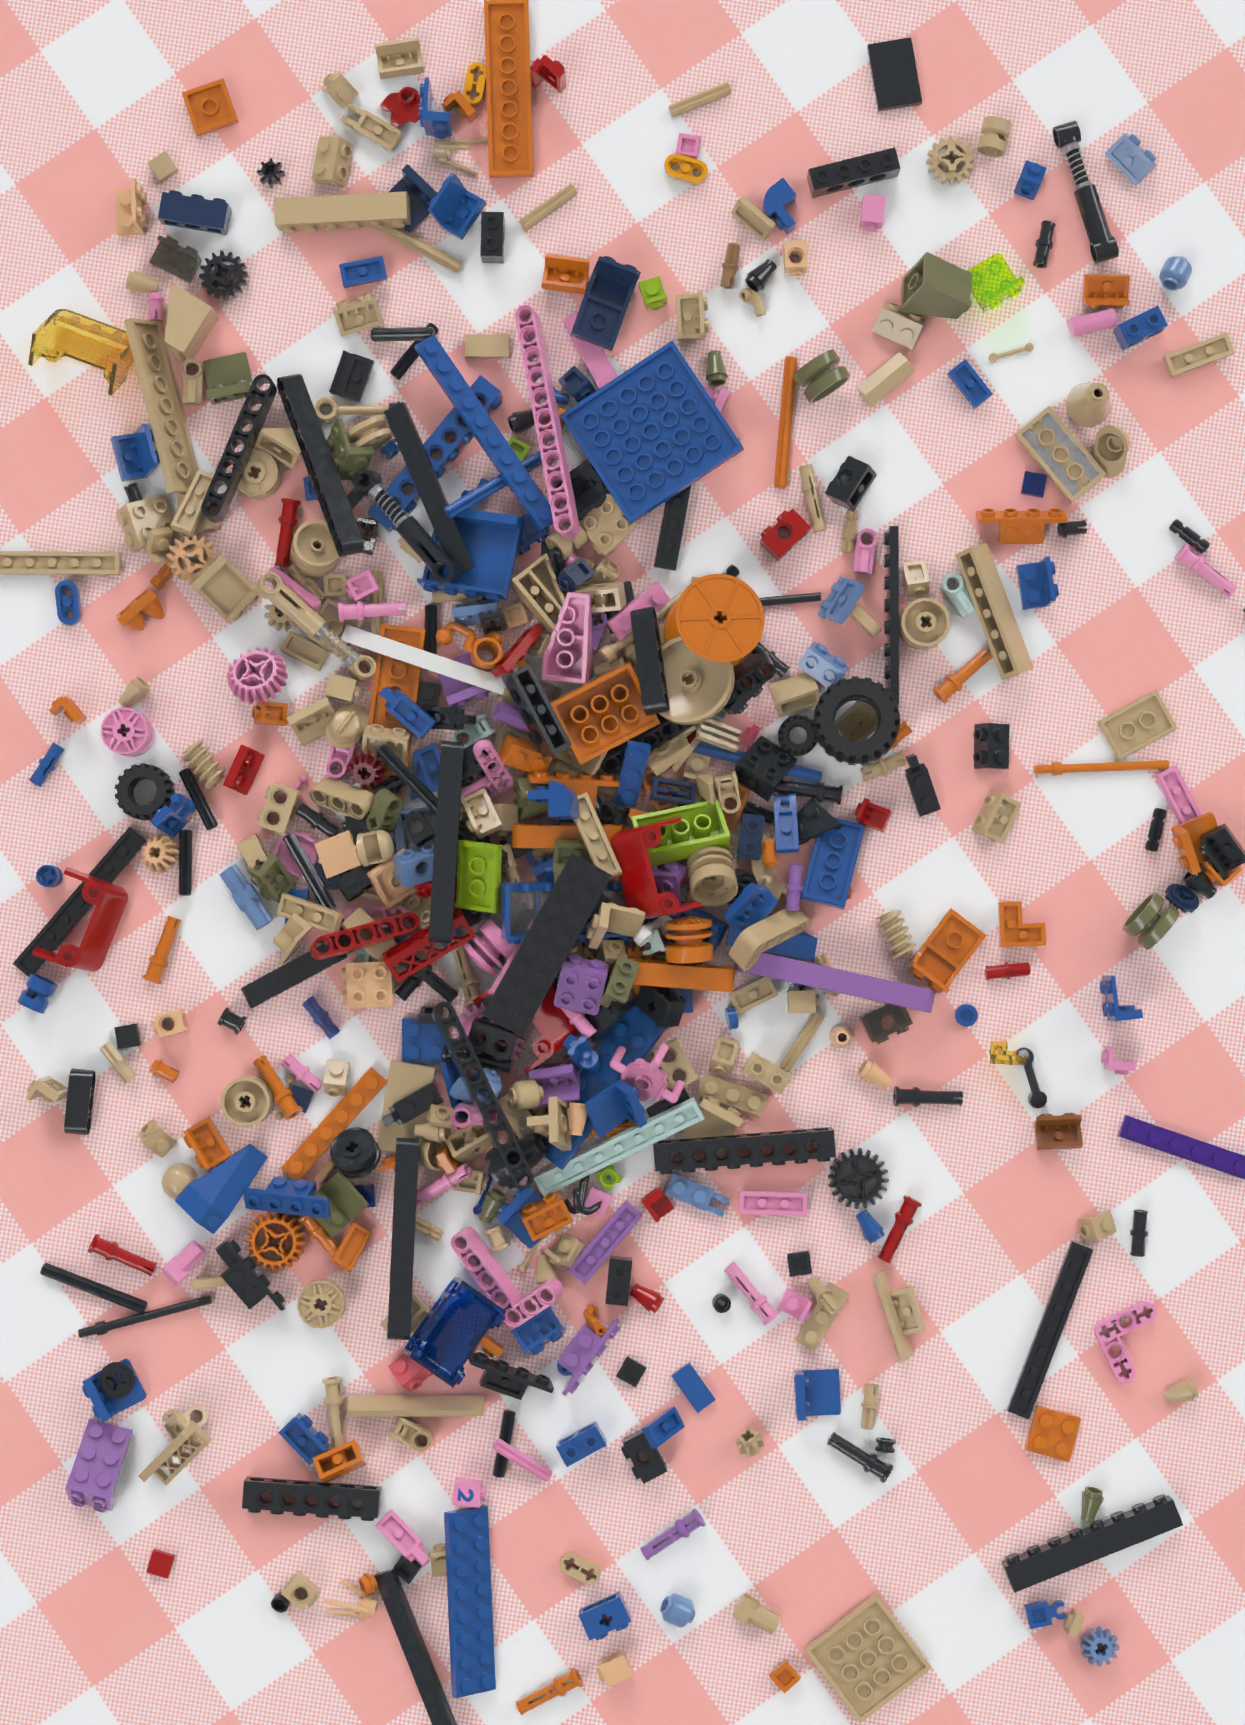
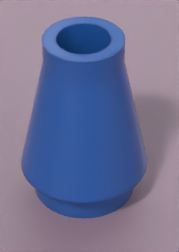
M867 1209L856 1215L864 1239L868 1240L869 1244L885 1236L884 1228Z

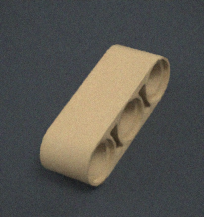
M323 777L309 792V796L315 804L355 819H362L371 810L374 795L371 792L330 777Z

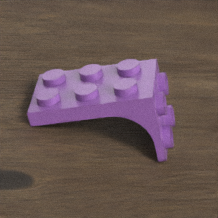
M93 1419L88 1420L65 1488L71 1504L78 1507H84V1505L92 1506L95 1511L105 1513L106 1510H113L115 1487L133 1435L132 1429L105 1422L102 1423Z

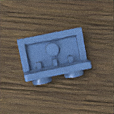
M813 641L797 663V666L825 687H829L832 683H838L850 667L846 665L847 663L843 658L835 657L829 653L825 645Z

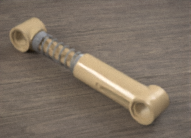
M268 572L257 581L255 588L257 594L264 599H268L311 638L314 636L316 639L319 638L318 641H322L323 645L326 644L328 649H331L332 653H336L337 658L340 657L341 661H344L345 665L348 666L353 679L360 682L365 681L375 673L376 663L374 659L367 655L358 654L356 650H351V646L348 647L346 645L347 642L343 643L342 638H338L337 634L332 633L333 630L328 629V625L326 626L325 624L326 621L282 582L278 574ZM264 581L271 582L274 587L273 590L267 589ZM359 664L366 666L367 673H362L359 670Z

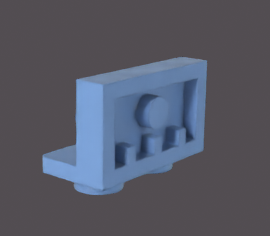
M1124 133L1105 155L1134 185H1137L1157 166L1155 162L1157 158L1148 149L1144 151L1139 146L1141 141L1133 133L1130 136Z
M489 600L452 605V615L455 622L464 626L481 624L479 612H483L484 616L488 615L487 611L492 610V613L495 614L497 613L498 604Z

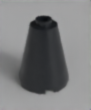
M539 1134L517 1140L530 1170L549 1152L547 1139ZM494 1147L486 1152L485 1160H489L490 1163L488 1171L499 1186L503 1188L508 1186V1189L511 1190L514 1187L510 1183ZM509 1152L506 1157L507 1162L511 1165H514L518 1159L514 1152ZM520 1172L517 1175L516 1180L518 1184L526 1177L524 1173Z

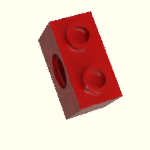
M793 508L789 512L784 510L776 518L778 523L773 528L769 525L760 534L762 538L759 543L777 562L811 529V526ZM787 529L790 536L782 539L778 536V530Z

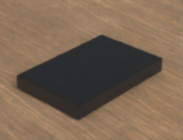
M911 37L867 44L878 112L921 105L922 97Z

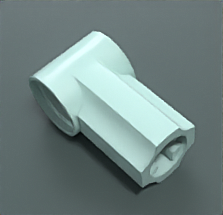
M951 573L945 576L940 582L941 591L948 596L961 618L975 610L969 591L963 584V579L960 575ZM949 578L956 581L957 587L955 590H950L947 587V580Z

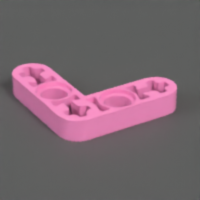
M489 740L476 742L473 746V753L487 776L461 789V792L466 797L481 788H488L487 794L492 799L508 790L513 785V779ZM484 749H485V750L488 752V754H489V755L486 756V757H485V755H484L483 752H482V750H484ZM491 763H498L497 767L493 769H488V766ZM501 774L504 780L500 781L497 776Z
M1148 1301L1138 1302L1100 1320L1094 1326V1334L1112 1373L1122 1383H1129L1134 1379L1135 1369L1120 1336L1155 1319L1157 1315L1156 1308ZM1142 1307L1151 1308V1311L1148 1312L1149 1316H1138L1139 1322L1136 1323V1318L1131 1312L1134 1311L1135 1314L1143 1312ZM1124 1315H1128L1131 1318V1324L1126 1328L1121 1327L1119 1324V1319ZM1113 1320L1115 1326L1119 1329L1118 1332L1114 1328L1107 1331L1108 1336L1106 1337L1103 1334H1099L1102 1331L1101 1327L1103 1325L1107 1328L1114 1326L1111 1323ZM1114 1345L1119 1346L1121 1350L1120 1355L1116 1358L1110 1357L1108 1353L1109 1348ZM1121 1361L1123 1367L1130 1370L1127 1372L1128 1376L1125 1378L1119 1375L1122 1372L1118 1364L1113 1365V1363Z

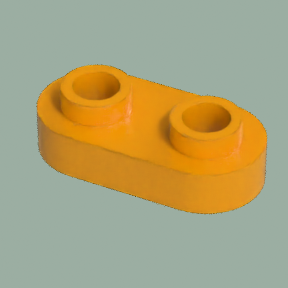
M680 154L669 155L664 163L665 173L669 177L684 182L701 184L708 175L707 165L703 161ZM672 165H678L679 169L675 171L671 167ZM699 171L701 174L696 177L693 175V172Z

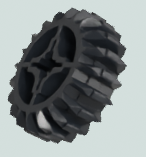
M850 1148V1156L848 1157L844 1152H841L842 1161L834 1158V1161L838 1164L837 1168L832 1165L829 1167L830 1170L835 1171V1174H828L827 1176L835 1181L828 1184L829 1188H837L832 1192V1195L837 1196L841 1194L837 1201L841 1203L846 1198L845 1206L850 1207L851 1203L854 1202L855 1209L859 1208V1202H862L863 1208H868L866 1202L868 1200L872 1205H875L876 1202L873 1197L876 1195L879 1199H882L883 1196L878 1191L886 1192L887 1188L881 1184L889 1182L888 1178L882 1177V1175L888 1173V1170H880L885 1164L884 1161L876 1163L879 1158L877 1154L869 1158L871 1151L868 1149L865 1155H862V1148L857 1149V1155ZM857 1160L870 1163L875 1171H861ZM851 1162V1173L849 1176L840 1179L843 1168ZM856 1170L861 1176H865L860 1180V1186L856 1181H851L856 1177ZM876 1178L873 1189L866 1194V1183ZM841 1186H855L859 1197L845 1193Z

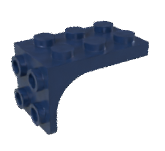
M599 256L570 336L612 351L641 272L632 265H623L616 262L612 257Z

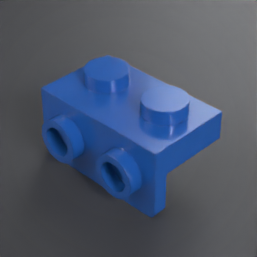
M750 882L736 901L729 906V909L723 916L728 922L742 925L746 929L765 919L778 904V900L768 887Z
M299 1412L278 1433L308 1465H311L313 1463L312 1458L322 1454L329 1448V1439L322 1431L317 1432L312 1426V1420L306 1414L302 1416Z

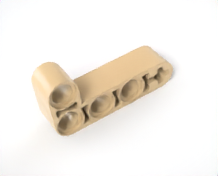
M783 909L743 930L737 937L728 955L743 971H747L758 961L762 952L801 933L808 927L811 920L801 910Z

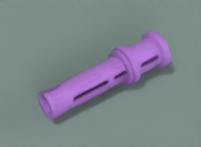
M694 1508L692 1513L683 1519H677L673 1527L641 1547L640 1550L646 1560H649L680 1538H688L691 1532L700 1526H706V1523L699 1511ZM692 1520H695L694 1523H692L691 1525L687 1526V1524H688L689 1522H691ZM670 1536V1539L655 1548L656 1544Z

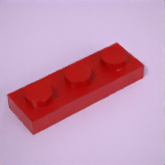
M537 623L527 628L490 672L496 678L513 672L516 669L515 663L525 658L528 654L527 649L534 646L540 640L539 635L544 630L542 626Z

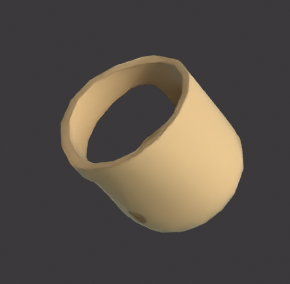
M377 830L357 834V854L364 867L386 862L392 858L394 845L388 832Z

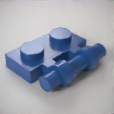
M172 794L170 797L172 801L170 807L165 805L159 809L150 821L156 828L174 838L189 822L186 818L196 811L195 803L182 794Z

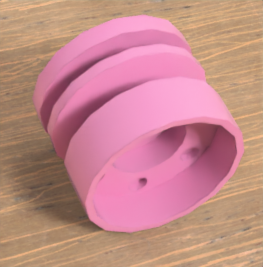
M120 707L112 710L105 716L101 724L103 743L109 750L122 756L137 757L143 755L153 744L155 730L152 722L146 715L131 708ZM125 727L130 729V732H127L126 736L121 734V731H124Z
M488 917L479 926L484 936L479 938L476 935L473 938L475 941L474 945L466 942L463 946L467 955L476 965L494 977L498 972L493 968L492 964L495 962L502 969L504 965L499 957L503 955L509 959L517 944H508L507 940L502 939L500 926L492 918Z

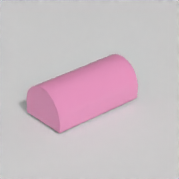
M1112 308L1069 319L1067 321L1071 337L1116 327L1117 317L1115 309Z

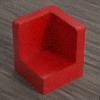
M659 1186L641 1198V1202L656 1223L674 1209V1206Z

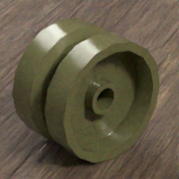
M834 349L815 357L793 375L799 387L808 386L804 391V395L810 404L828 396L851 378L845 366L836 367L839 364L840 358Z
M1156 892L1150 894L1135 909L1122 928L1131 937L1140 934L1138 943L1146 950L1152 948L1164 937L1180 914L1171 905L1165 906L1162 909L1164 899Z

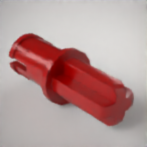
M1005 962L1004 965L985 966L986 980L997 978L1009 980L1010 977L1029 976L1031 973L1028 962L1015 964Z

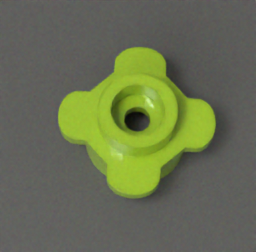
M613 1164L606 1166L603 1171L597 1172L595 1176L596 1180L603 1184V1189L606 1191L612 1190V1186L622 1181V1175L615 1171Z

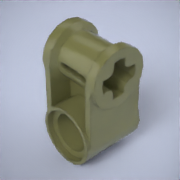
M381 789L374 796L366 821L370 832L384 830L391 833L396 829L397 821L403 808V801L388 789Z

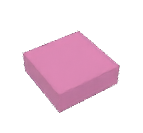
M679 133L676 154L698 159L701 136Z
M591 1187L584 1206L590 1207L602 1201L600 1209L595 1213L604 1216L612 1195Z

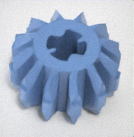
M1097 1626L1096 1632L1089 1628V1636L1082 1634V1638L1086 1641L1080 1643V1648L1083 1649L1082 1656L1088 1658V1662L1091 1665L1096 1662L1098 1667H1101L1103 1661L1110 1665L1109 1658H1117L1114 1652L1119 1650V1645L1115 1643L1118 1640L1117 1637L1111 1635V1631L1108 1628L1103 1631L1101 1626ZM1098 1643H1101L1102 1649L1098 1650L1097 1647Z

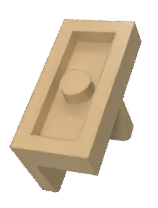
M296 913L289 918L283 929L273 938V944L284 952V955L278 962L281 966L297 951L312 928L310 924Z

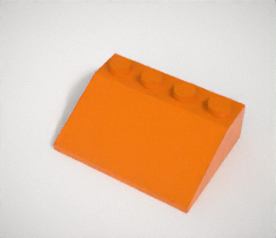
M628 662L550 702L572 744L569 747L580 765L660 724L656 714L645 715L639 680L631 664Z

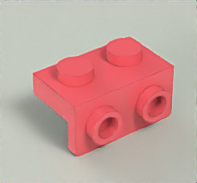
M422 1337L388 1365V1368L400 1386L411 1392L418 1389L429 1376L436 1374L440 1367L444 1365V1362L437 1357L426 1339Z

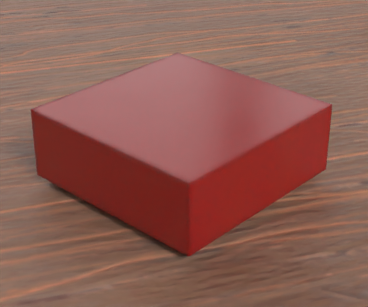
M153 1549L146 1572L168 1579L176 1555Z

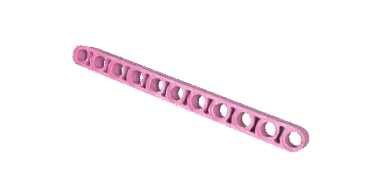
M522 305L515 312V320L555 530L565 539H573L579 534L580 526L541 319L531 306ZM531 315L528 321H524L527 316ZM535 336L533 341L528 342L530 337ZM539 356L538 360L532 363V360ZM539 377H543L541 382L536 383ZM547 397L546 401L543 404H540V401L543 398ZM551 418L550 422L544 425V421ZM551 439H555L552 445L547 446ZM555 460H559L556 466L551 467ZM563 480L562 485L558 488H555L557 482ZM567 501L566 506L563 509H559L560 504ZM571 523L569 529L563 531L564 525Z

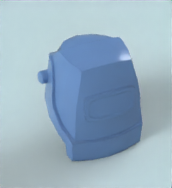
M484 1068L485 1075L496 1098H498L502 1089L500 1075L495 1070ZM478 1072L469 1076L468 1079L476 1081L478 1079ZM459 1077L452 1086L449 1095L474 1105L461 1077ZM482 1089L478 1090V1100L486 1102L488 1093Z

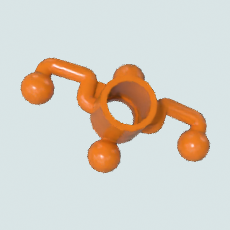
M449 622L436 633V640L441 645H448L453 641V630L466 636L464 649L470 654L472 667L486 672H490L505 655L501 647L503 637L497 631H491L486 637L478 639L472 629L458 622ZM480 650L489 651L493 656V661H482L478 657L477 652ZM522 659L515 664L521 668L530 663Z

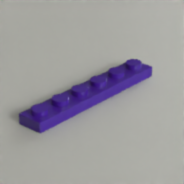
M1124 1115L1117 1136L1245 1180L1244 1155Z

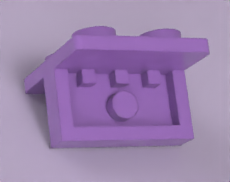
M572 1061L535 1067V1070L529 1071V1080H535L538 1086L543 1088L544 1098L540 1100L538 1107L549 1106V1097L558 1096L566 1103L580 1100V1071L575 1068Z

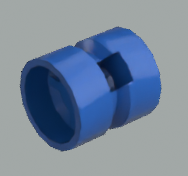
M31 973L26 982L28 988L27 990H22L17 1002L26 1008L44 1014L50 1003L48 997L53 996L58 985L45 977Z

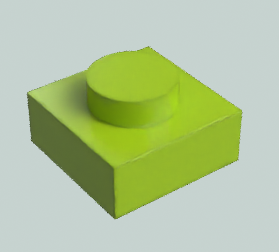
M513 436L508 441V444L519 460L523 461L526 459L532 449L531 446Z

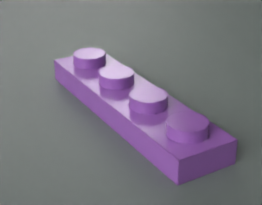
M625 1200L576 1258L571 1268L567 1270L585 1285L643 1214Z

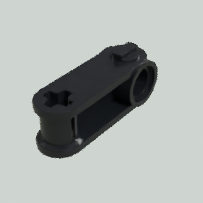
M381 863L367 867L361 865L336 881V886L347 902L357 899L373 887L367 872Z

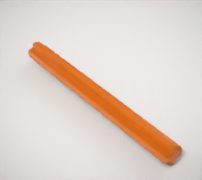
M787 356L784 359L774 487L778 489L787 487L796 385L793 375L797 372L798 361L793 356Z

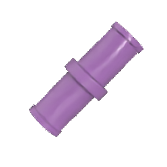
M789 864L788 884L785 886V889H787L786 910H800V896L804 888L802 885L804 865Z

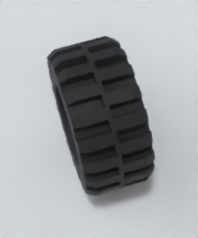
M852 676L851 679H840L838 683H832L827 687V690L821 694L816 704L813 722L817 742L820 747L824 748L828 756H833L840 763L843 761L848 763V765L855 766V764L865 765L873 760L875 762L890 750L897 738L900 728L898 703L894 701L890 690H886L880 682L875 683L871 681L872 678L865 677V679H860L858 676ZM849 701L866 702L876 711L878 717L877 729L870 738L864 741H849L842 737L836 728L835 717L837 711Z

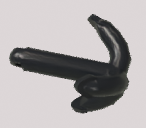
M590 1175L581 1178L579 1188H574L572 1192L573 1205L568 1199L564 1200L571 1214L591 1215L601 1207L602 1201L590 1207L584 1206Z

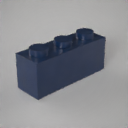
M170 190L169 193L162 192L158 219L163 225L227 235L232 209L226 203V200L221 198L208 200L198 194H191L190 197L183 195L179 191Z

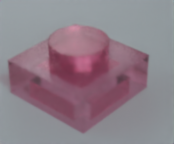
M755 724L751 728L746 727L741 736V739L744 740L742 746L748 749L751 748L761 727Z

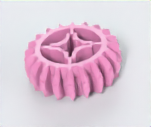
M256 647L253 652L248 649L245 655L240 653V659H233L234 665L229 666L230 672L227 674L229 688L234 696L238 697L242 702L246 701L249 705L253 702L259 705L262 700L268 703V698L276 699L275 693H282L281 687L287 686L285 679L288 678L285 662L274 650L269 651L266 647L262 650Z

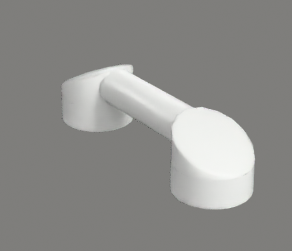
M661 916L650 923L641 925L634 936V941L642 947L652 938V931L656 929L665 936L666 932L672 930L665 929L664 922L673 919L670 916Z

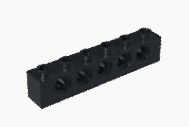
M247 1476L243 1485L242 1509H248L250 1513H260L261 1510H269L271 1514L276 1515L284 1514V1512H293L294 1516H306L307 1513L315 1514L319 1518L338 1515L339 1519L344 1520L352 1519V1517H361L362 1521H374V1518H378L380 1515L382 1486ZM264 1491L271 1493L272 1500L265 1501L261 1493ZM284 1494H293L295 1502H287L284 1499ZM308 1495H314L316 1496L318 1503L310 1504L308 1503L306 1497ZM332 1496L339 1498L340 1505H331L329 1498ZM359 1498L362 1500L363 1506L356 1508L352 1505L351 1500Z

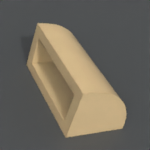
M806 672L768 685L779 718L815 706L819 701V688L814 678Z

